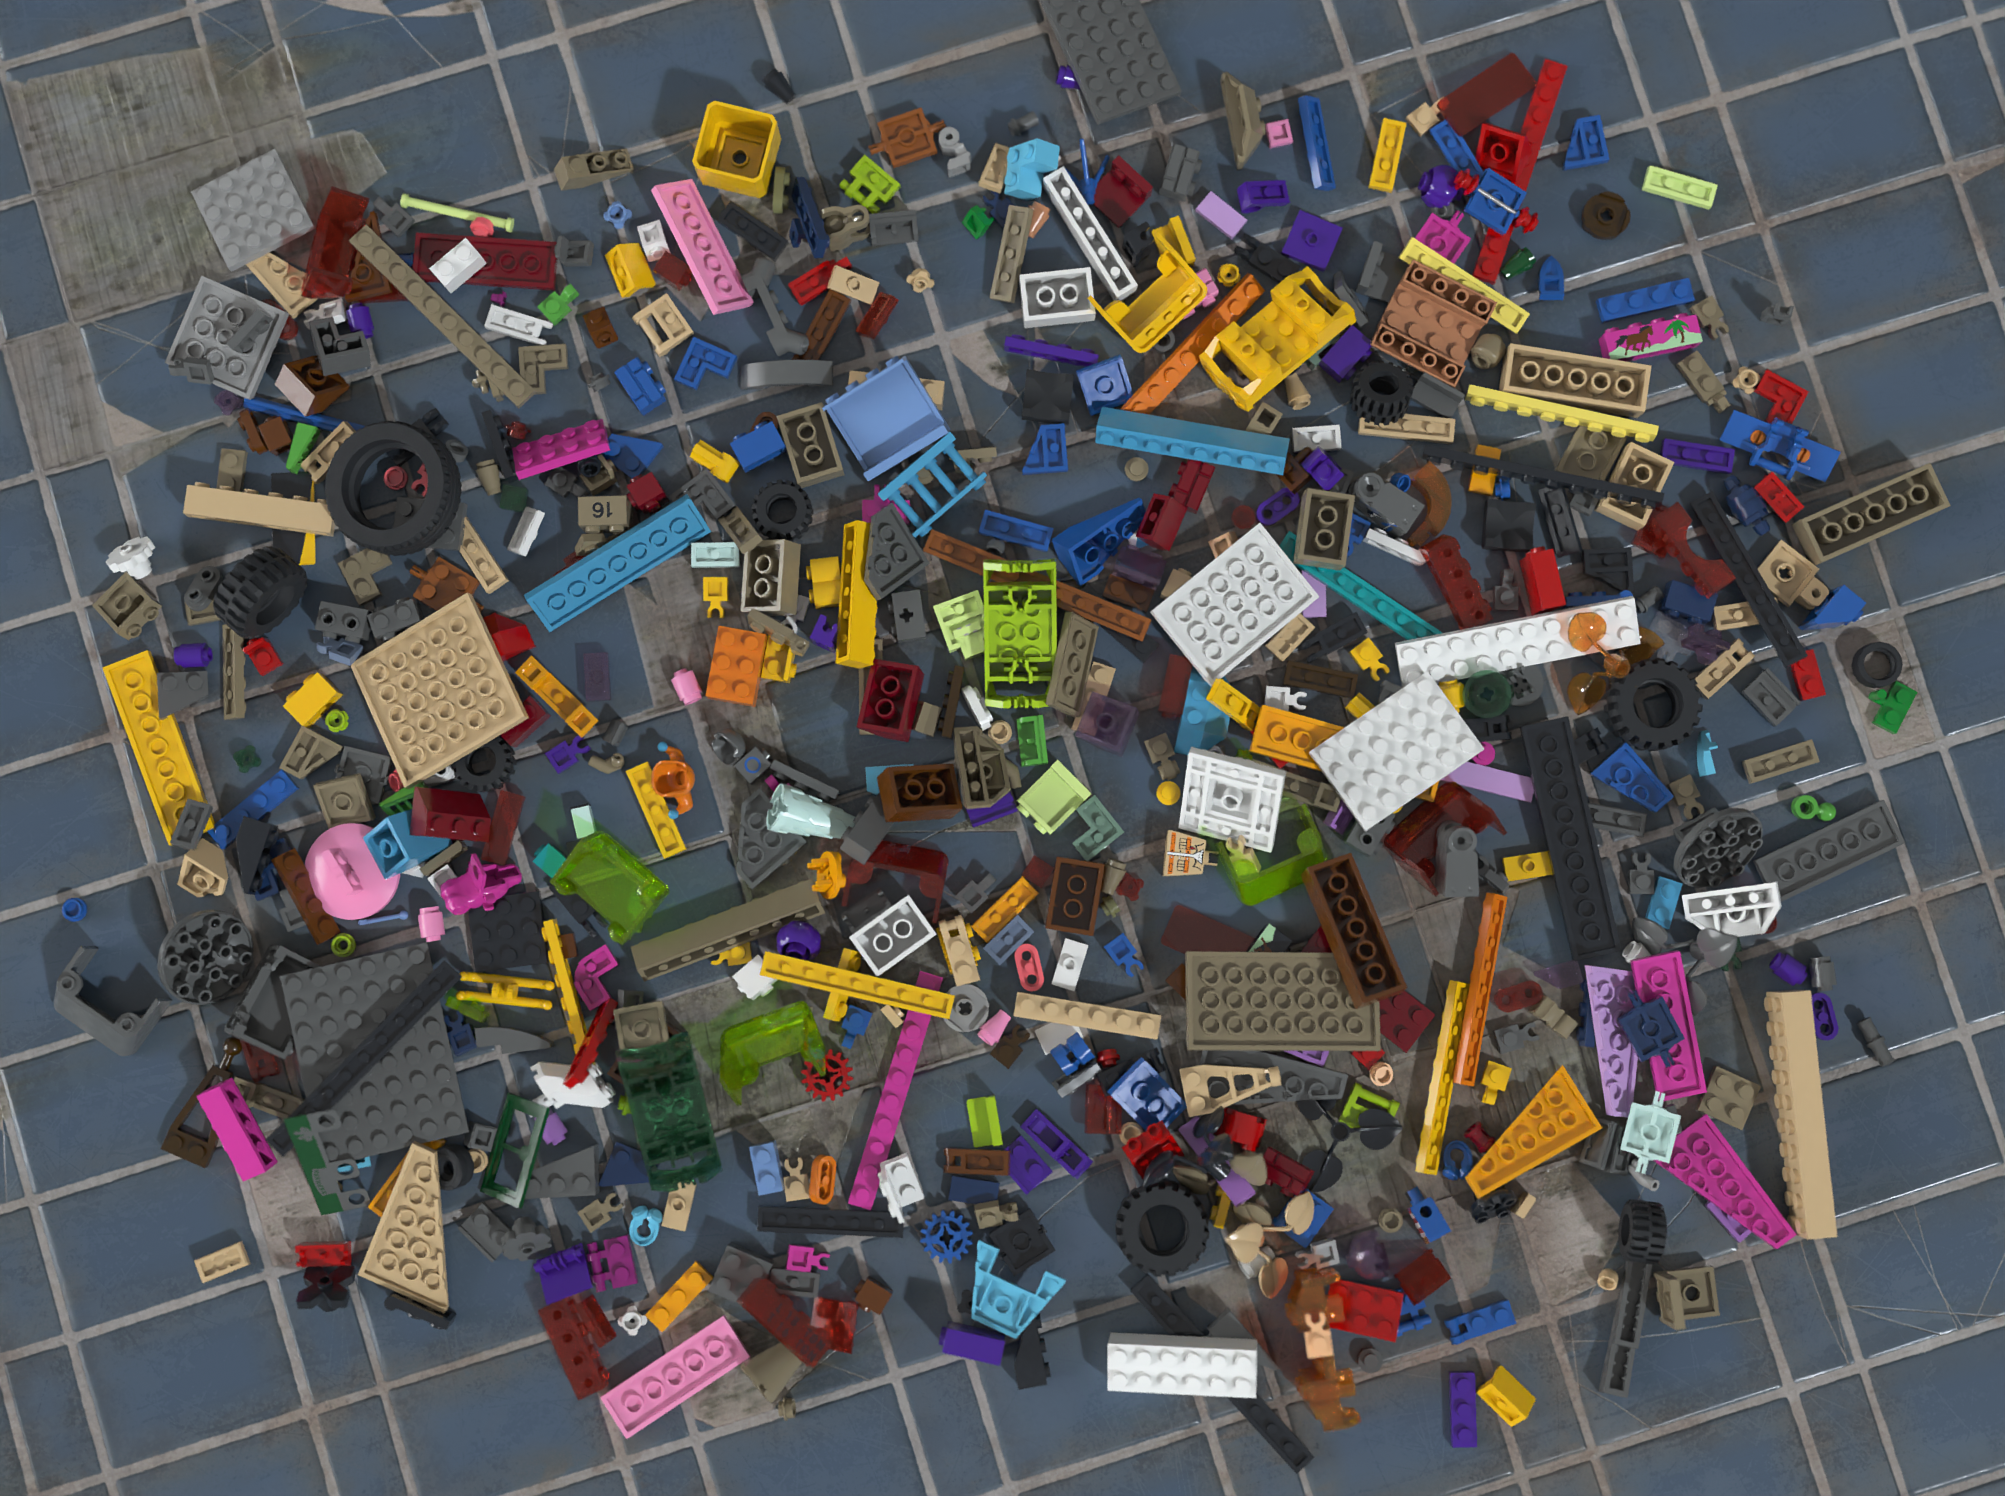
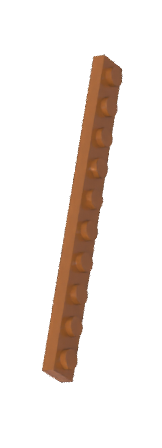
M933 529L923 549L928 554L983 576V559L1006 560ZM993 571L990 578L996 582L1050 581L1049 577L1035 571ZM1056 580L1057 607L1143 642L1152 619Z

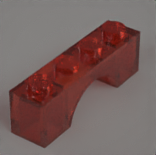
M1676 502L1654 517L1650 523L1652 525L1651 530L1657 538H1662L1666 543L1667 552L1673 558L1676 557L1681 563L1680 568L1687 577L1691 576L1696 583L1694 586L1698 593L1702 596L1705 595L1709 599L1730 585L1736 577L1722 559L1705 560L1696 556L1691 551L1686 535L1692 519L1680 503Z

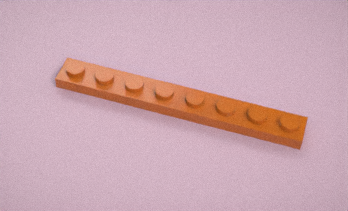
M1247 273L1120 410L1151 414L1200 361L1199 355L1206 350L1215 336L1233 321L1236 323L1265 292L1264 288L1252 274Z
M1486 892L1483 902L1482 919L1478 928L1477 947L1474 951L1473 970L1470 974L1469 992L1466 997V1009L1461 1024V1037L1457 1046L1458 1054L1456 1065L1453 1069L1452 1083L1474 1086L1507 902L1506 896Z

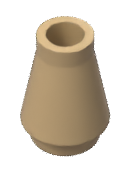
M1297 373L1287 376L1284 381L1288 405L1292 406L1293 410L1307 407L1311 403V396L1300 381Z

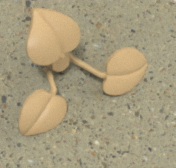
M1307 1190L1295 1196L1287 1205L1285 1212L1287 1226L1262 1227L1259 1223L1255 1222L1246 1225L1241 1224L1235 1232L1226 1238L1235 1257L1240 1262L1249 1263L1255 1259L1257 1254L1266 1259L1268 1264L1262 1266L1259 1272V1285L1263 1294L1269 1299L1275 1297L1285 1284L1288 1276V1266L1283 1258L1277 1257L1272 1261L1271 1257L1259 1249L1264 1243L1263 1232L1290 1231L1292 1229L1297 1235L1304 1233L1310 1226L1314 1216L1313 1198Z

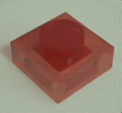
M1034 855L1021 876L1042 888L1054 868Z

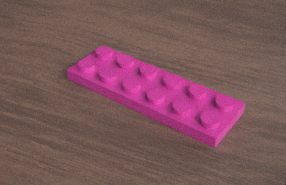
M1675 950L1630 960L1635 988L1642 1002H1647L1661 995L1685 1038L1669 1050L1675 1061L1674 1065L1670 1064V1067H1665L1660 1055L1649 1058L1655 1091L1660 1092L1658 1101L1660 1100L1661 1093L1666 1094L1664 1101L1706 1093L1707 1089L1680 951Z

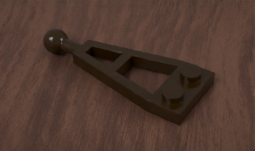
M229 1037L224 1041L223 1050L225 1053L220 1065L215 1064L211 1067L168 1130L161 1150L203 1168L208 1167L218 1145L219 1137L216 1131L211 1126L209 1139L206 1140L180 1128L199 1102L196 1096L207 1090L216 1075L223 1077L222 1082L233 1077L234 1072L228 1069L234 1056L241 1053L243 1049V1043L240 1039Z

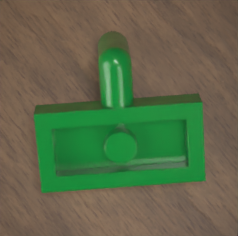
M1894 681L1888 692L1884 689L1871 692L1868 696L1869 699L1880 705L1872 724L1891 734H1896L1917 691L1898 681Z

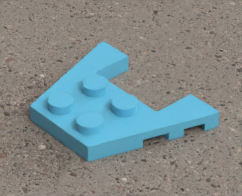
M979 1240L977 1244L978 1252L975 1266L976 1276L971 1318L1016 1339L1066 1283L1067 1279L1046 1270L1037 1292H1031L991 1273L1000 1248Z

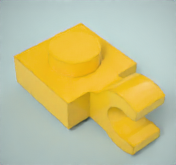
M1487 1060L1480 1084L1486 1085L1481 1102L1489 1105L1495 1104L1497 1090L1505 1091L1512 1068Z

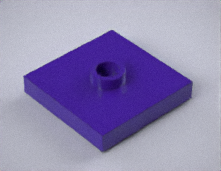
M1299 210L1281 255L1324 272L1343 228Z

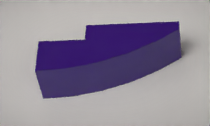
M1037 1109L1020 1126L1077 1180L1094 1162Z

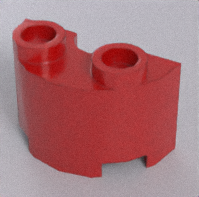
M1225 1107L1223 1122L1213 1134L1217 1136L1228 1134L1232 1142L1242 1143L1241 1148L1255 1152L1256 1147H1260L1267 1119Z

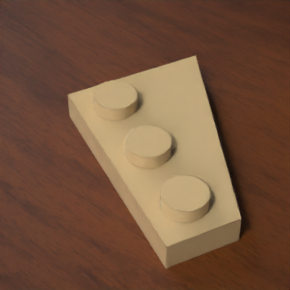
M270 252L246 264L293 319L330 289L327 285L313 279L310 275L294 268Z

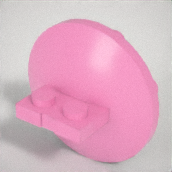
M358 823L337 825L321 834L309 849L305 860V867L309 873L313 891L317 899L322 902L324 911L334 917L355 920L372 916L382 910L396 893L400 874L385 880L363 839L365 835L374 829L371 826Z

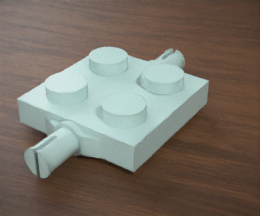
M1655 1091L1652 1105L1644 1106L1632 1102L1620 1150L1631 1152L1639 1157L1635 1172L1640 1173L1643 1163L1642 1174H1646L1649 1160L1670 1162L1681 1118L1680 1115L1670 1113L1662 1108L1666 1094L1661 1093L1658 1102L1660 1094L1658 1091Z

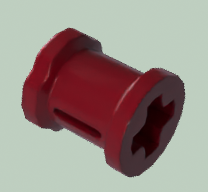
M1477 1121L1463 1135L1478 1147L1479 1153H1483L1495 1143L1496 1139L1481 1127L1482 1123L1480 1121Z

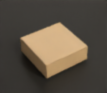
M1523 1191L1511 1212L1522 1219L1525 1218L1535 1203L1536 1198Z

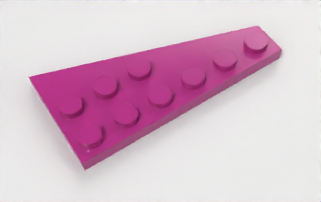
M1703 1114L1685 1127L1682 1133L1676 1134L1669 1163L1653 1160L1774 1249H1778L1796 1236L1794 1230L1707 1114Z

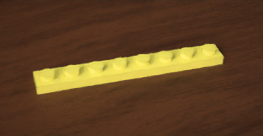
M1469 385L1466 400L1475 406H1484L1485 404L1494 406L1493 408L1498 411H1517L1518 415L1525 417L1535 415L1548 422H1553L1554 420L1562 421L1570 427L1580 425L1588 427L1587 429L1593 432L1608 431L1613 436L1635 437L1636 441L1643 443L1654 441L1659 426L1475 385Z

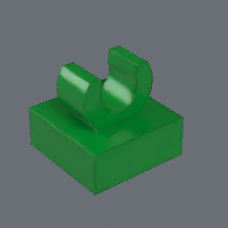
M978 205L972 207L962 221L976 240L984 235L994 221L993 217L989 219L984 214L986 209L979 208Z

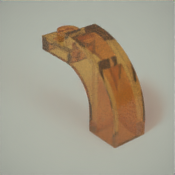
M1430 461L1411 479V484L1425 498L1427 514L1423 523L1406 540L1410 547L1417 543L1421 546L1430 537L1427 532L1436 537L1446 525L1451 512L1452 499L1449 485L1441 471Z

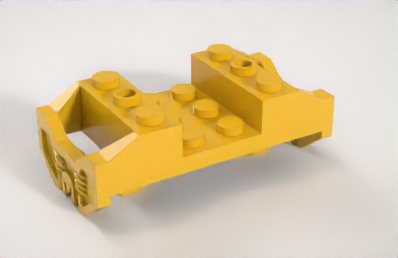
M1308 266L1302 271L1287 276L1270 291L1272 301L1241 327L1233 321L1216 335L1206 350L1199 355L1203 369L1215 385L1222 389L1223 393L1228 394L1231 400L1234 399V403L1239 408L1247 412L1253 408V405L1348 325L1352 326L1356 322L1354 309L1347 302L1339 300L1330 292ZM1303 283L1306 284L1319 304L1300 287ZM1327 308L1330 314H1328L1324 309ZM1222 352L1236 365L1238 374L1240 376L1244 374L1249 379L1250 384L1244 388L1236 386L1232 378L1227 377L1219 369L1213 358Z

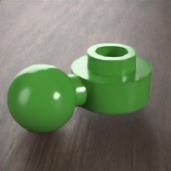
M1809 795L1798 796L1791 804L1793 815L1799 819H1811L1817 815L1822 821H1830L1836 815V808L1833 804L1824 802L1818 805L1817 801ZM1802 803L1805 805V810L1803 812L1800 810V805Z

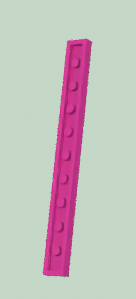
M920 971L915 986L939 991L943 977ZM911 1010L907 1011L848 1204L870 1211L872 1209L880 1183L878 1173L881 1172L880 1163L887 1160L931 1019L929 1014Z

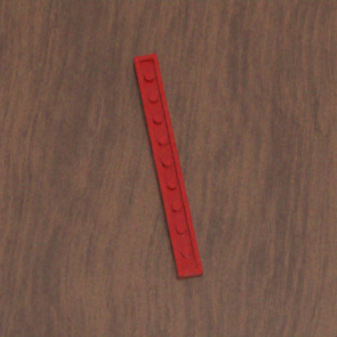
M1545 59L1520 131L1521 134L1527 135L1533 152L1519 179L1516 182L1508 180L1525 192L1568 67ZM1514 219L1506 234L1503 235L1488 227L1472 274L1473 277L1494 285L1514 228Z

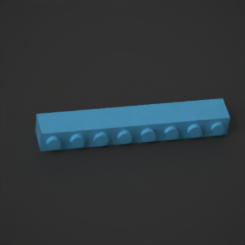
M1102 407L1097 423L1095 443L1283 475L1290 439Z

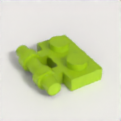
M865 154L849 172L855 180L850 184L844 179L839 185L845 191L846 196L850 199L854 198L872 214L879 213L881 210L874 204L877 199L886 204L901 187L900 183ZM862 185L871 192L868 197L859 191Z

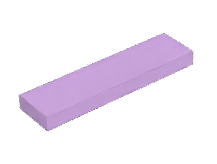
M1470 762L1464 763L1441 779V781L1529 803L1532 802L1534 793L1530 777Z

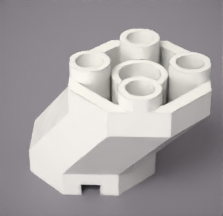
M541 1061L531 1067L532 1072L537 1071L538 1073L534 1078L545 1097L549 1101L555 1099L557 1102L553 1105L556 1109L564 1104L603 1108L614 1101L612 1096L616 1094L615 1090L609 1082H604L600 1076L603 1072L596 1062L589 1064L587 1068L589 1074L582 1084L578 1083L571 1089L563 1085L571 1067L570 1064Z

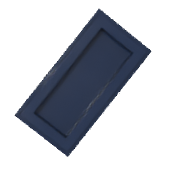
M952 1175L948 1200L970 1204L995 1201L998 1199L1000 1182Z

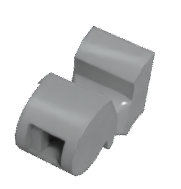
M945 127L939 134L941 153L946 156L956 157L949 159L947 164L948 176L950 178L971 170V157L964 143H960L958 131L953 127Z

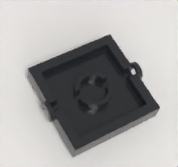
M1030 1208L1018 1215L1019 1220L1014 1222L1008 1221L989 1233L995 1246L1000 1248L998 1256L1006 1262L1013 1276H1016L1056 1251L1046 1235L1047 1231L1043 1224L1040 1225Z

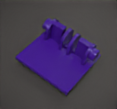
M582 1243L542 1259H537L536 1263L533 1264L536 1273L539 1272L546 1305L593 1288Z

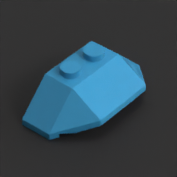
M1192 664L1174 747V753L1189 755L1191 747L1207 751L1225 739L1230 720L1228 715L1206 700L1212 686L1203 679ZM1223 676L1221 679L1230 685L1225 676Z

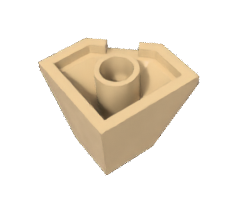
M202 838L195 850L190 849L184 855L177 885L196 897H204L211 893L217 896L225 892L228 873L223 850Z

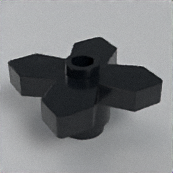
M340 1266L329 1275L322 1267H307L303 1279L304 1284L308 1287L298 1292L296 1299L298 1309H313L318 1305L322 1311L332 1312L338 1308H346L350 1296L345 1287L354 1283L356 1276L355 1267Z

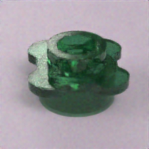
M248 745L245 749L236 751L233 754V759L242 773H247L249 769L261 765L262 761L257 757L255 753L256 748L252 745Z

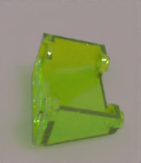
M596 831L581 839L550 880V883L555 886L557 892L562 895L577 893L611 923L608 927L610 938L621 945L625 944L670 893L665 883L610 835L602 831Z

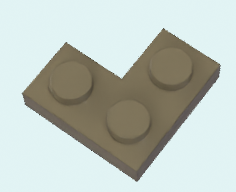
M553 344L518 347L520 376L535 390L536 393L534 395L546 394L545 371L568 369L567 345Z
M367 548L338 563L360 606L382 596L372 574L393 564L389 555Z

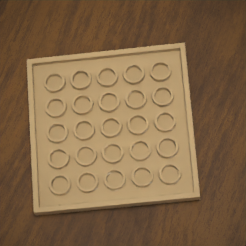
M466 593L357 659L351 665L404 788L407 789L414 787L529 718L475 600L470 593Z

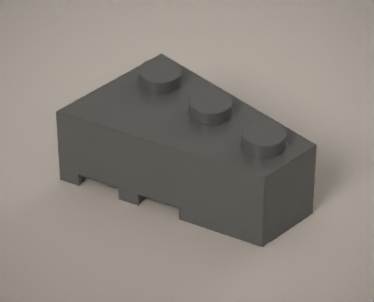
M598 1144L533 1169L525 1199L591 1196L600 1193Z

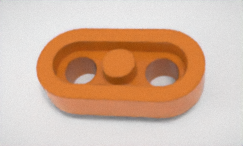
M818 1155L814 1159L811 1168L809 1196L814 1203L822 1205L829 1203L834 1194L836 1162L833 1157L828 1155Z

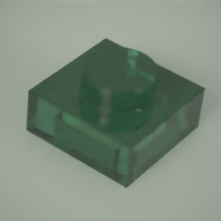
M503 485L499 508L523 513L529 490L527 488Z

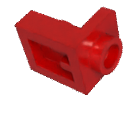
M255 637L247 642L248 646L242 649L245 654L249 655L261 676L284 664L271 641L267 638Z

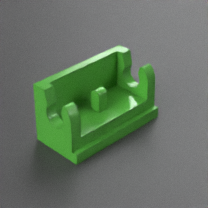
M1043 715L1016 719L1021 767L1048 764Z

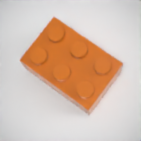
M718 626L705 696L712 700L755 707L768 636L763 633Z

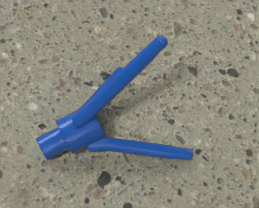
M1081 138L1079 141L1084 179L1079 181L1066 167L1064 168L1079 191H1081L1082 196L1085 197L1087 205L1095 203V189L1110 157L1106 155L1094 179L1089 178L1084 139Z

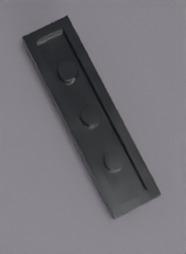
M1088 584L1081 590L1106 600ZM1096 623L1143 664L1159 646L1147 634L1143 642Z

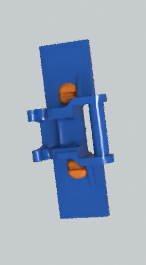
M1735 409L1719 440L1753 453L1749 460V465L1753 467L1757 465L1780 474L1788 481L1792 478L1795 471L1826 482L1841 453L1836 449L1808 439L1809 430L1787 423L1779 418H1774L1771 423L1765 422ZM1763 451H1774L1786 456L1789 462L1786 467L1760 456Z

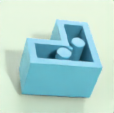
M1036 138L1010 147L1007 155L1008 164L1004 180V194L1025 201L1041 197L1043 174L1058 168L1060 146Z

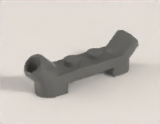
M757 258L752 270L741 275V278L753 301L761 297L775 327L766 332L778 357L788 352L802 355L807 351L809 345L807 335L786 328L785 324L788 323V319L783 309L779 311L776 306L779 303L778 297L774 290L769 291V285L776 270L775 265L769 259Z

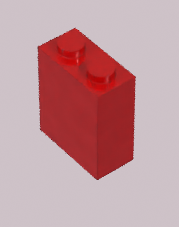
M1545 546L1533 548L1531 552L1525 553L1526 556L1519 562L1532 616L1553 612L1566 605L1554 550H1546Z

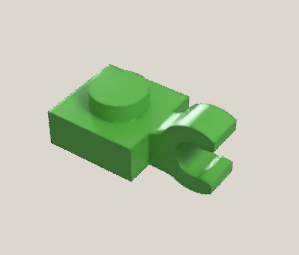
M569 284L563 289L560 296L554 291L537 307L555 326L572 311L568 304L579 293Z

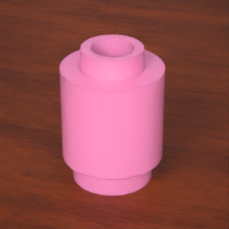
M684 668L674 673L675 677L671 679V682L680 701H683L685 706L702 699V690L693 671H688L687 668Z
M439 906L419 909L418 921L421 938H426V942L441 940V935H445L443 914L440 912Z

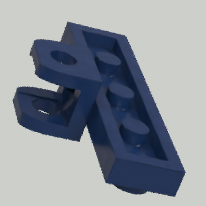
M796 177L791 197L799 218L792 219L789 238L793 248L800 246L801 239H807L813 257L823 258L826 248L829 247L830 238L825 232L823 219L819 216L817 203L813 200L812 189L808 186L806 178Z

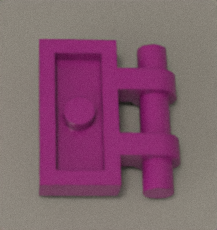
M629 1234L603 1240L605 1249L598 1251L597 1242L587 1244L589 1252L587 1259L588 1262H591L593 1271L591 1279L592 1283H595L597 1292L606 1290L605 1280L609 1279L612 1281L613 1289L638 1283ZM607 1257L609 1271L602 1272L600 1259Z

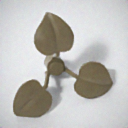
M1244 1150L1240 1155H1234V1160L1229 1161L1231 1169L1240 1175L1241 1178H1245L1249 1184L1261 1186L1266 1182L1267 1170L1262 1153L1255 1154L1252 1151ZM1174 1166L1172 1169L1179 1183L1187 1187L1194 1194H1207L1209 1191L1208 1186H1212L1217 1182L1215 1179L1208 1180L1206 1174L1193 1167ZM1247 1201L1237 1208L1235 1205L1233 1206L1236 1217L1243 1224L1255 1222L1259 1223L1262 1227H1271L1272 1219L1267 1210L1256 1203H1248Z

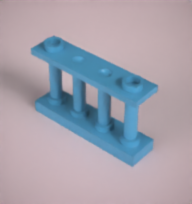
M950 431L877 493L883 501L887 498L890 501L893 500L916 527L912 532L914 537L920 535L922 538L932 529L930 524L972 488L977 491L986 483L984 478L987 474L983 471L977 475L954 448L955 444L953 441L956 438ZM940 452H943L944 455L947 453L971 481L962 490L959 491L936 464L937 460L935 457ZM923 467L926 470L929 469L952 496L943 506L937 502L918 479L917 472ZM904 483L908 486L911 485L934 511V514L923 522L900 495L901 491L899 488Z

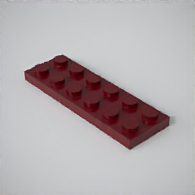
M416 232L413 271L424 282L441 283L429 268L466 238L487 264L465 281L464 285L555 291L557 258L555 257L554 249L557 242Z
M1321 925L1299 953H1332ZM1405 990L1398 995L1379 1001L1380 1034L1407 1053L1434 1018L1435 1014Z

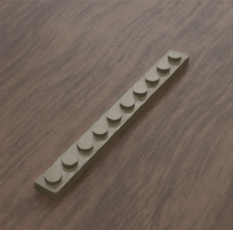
M367 225L349 240L350 244L518 409L536 393L496 351Z

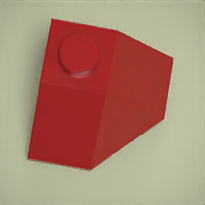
M496 613L483 618L502 661L536 647L527 625Z

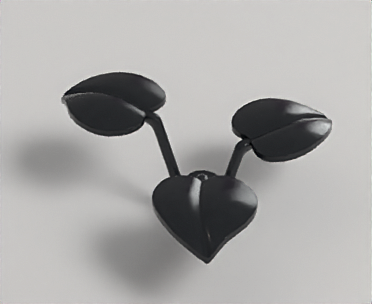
M1337 1099L1298 1100V1108L1306 1118L1317 1120L1322 1114L1332 1124L1330 1135L1334 1139L1327 1154L1322 1150H1313L1304 1157L1302 1164L1314 1170V1174L1307 1185L1308 1190L1311 1193L1324 1191L1332 1187L1340 1179L1343 1171L1342 1161L1337 1157L1331 1156L1338 1141L1347 1140L1350 1133L1361 1132L1360 1140L1364 1146L1372 1150H1380L1390 1145L1402 1131L1403 1127L1400 1122L1385 1111L1368 1109L1358 1117L1360 1127L1349 1128L1344 1122H1335L1327 1112L1335 1107Z
M1220 1106L1213 1113L1202 1115L1193 1127V1135L1196 1138L1203 1137L1208 1145L1199 1156L1198 1164L1179 1155H1173L1171 1150L1163 1151L1154 1157L1147 1166L1144 1173L1143 1186L1146 1188L1167 1177L1174 1168L1175 1161H1181L1200 1170L1203 1174L1209 1172L1217 1181L1224 1180L1231 1171V1167L1226 1162L1234 1160L1232 1139L1228 1134H1221L1212 1141L1209 1139V1134L1217 1131L1223 1122L1224 1108Z

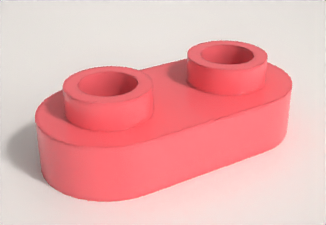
M1022 944L1016 949L1014 954L1020 983L1027 991H1037L1044 983L1039 954L1033 945ZM1024 951L1031 953V958L1027 961L1022 958ZM1031 974L1035 975L1037 979L1034 984H1030L1027 981V977Z

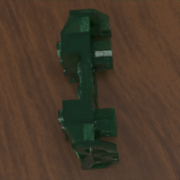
M688 1032L675 1034L665 1042L641 1049L625 1048L615 1051L651 1190L674 1192L679 1189V1183H681L683 1189L685 1188V1183L689 1185L692 1182L693 1185H696L695 1178H698L699 1183H705L720 1173L723 1168ZM707 1150L706 1157L698 1163L683 1166L680 1169L673 1171L659 1170L655 1165L670 1160L672 1168H676L675 1160L690 1156L691 1163L695 1162L693 1153Z

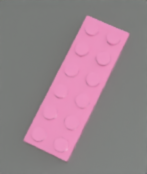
M688 179L655 185L651 191L713 315L750 307L754 301L749 295L741 275L693 180Z
M724 1314L602 1395L600 1399L624 1437L628 1439L750 1358L751 1355Z

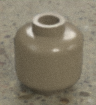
M1497 334L1481 335L1471 349L1473 363L1481 369L1496 367L1506 352V346L1502 338Z

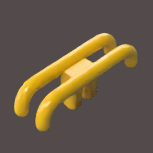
M468 971L459 973L462 976L461 981L490 983L493 986L491 993L458 991L456 993L458 1000L545 1010L552 1008V1002L549 1000L518 996L519 987L551 991L555 987L552 981Z

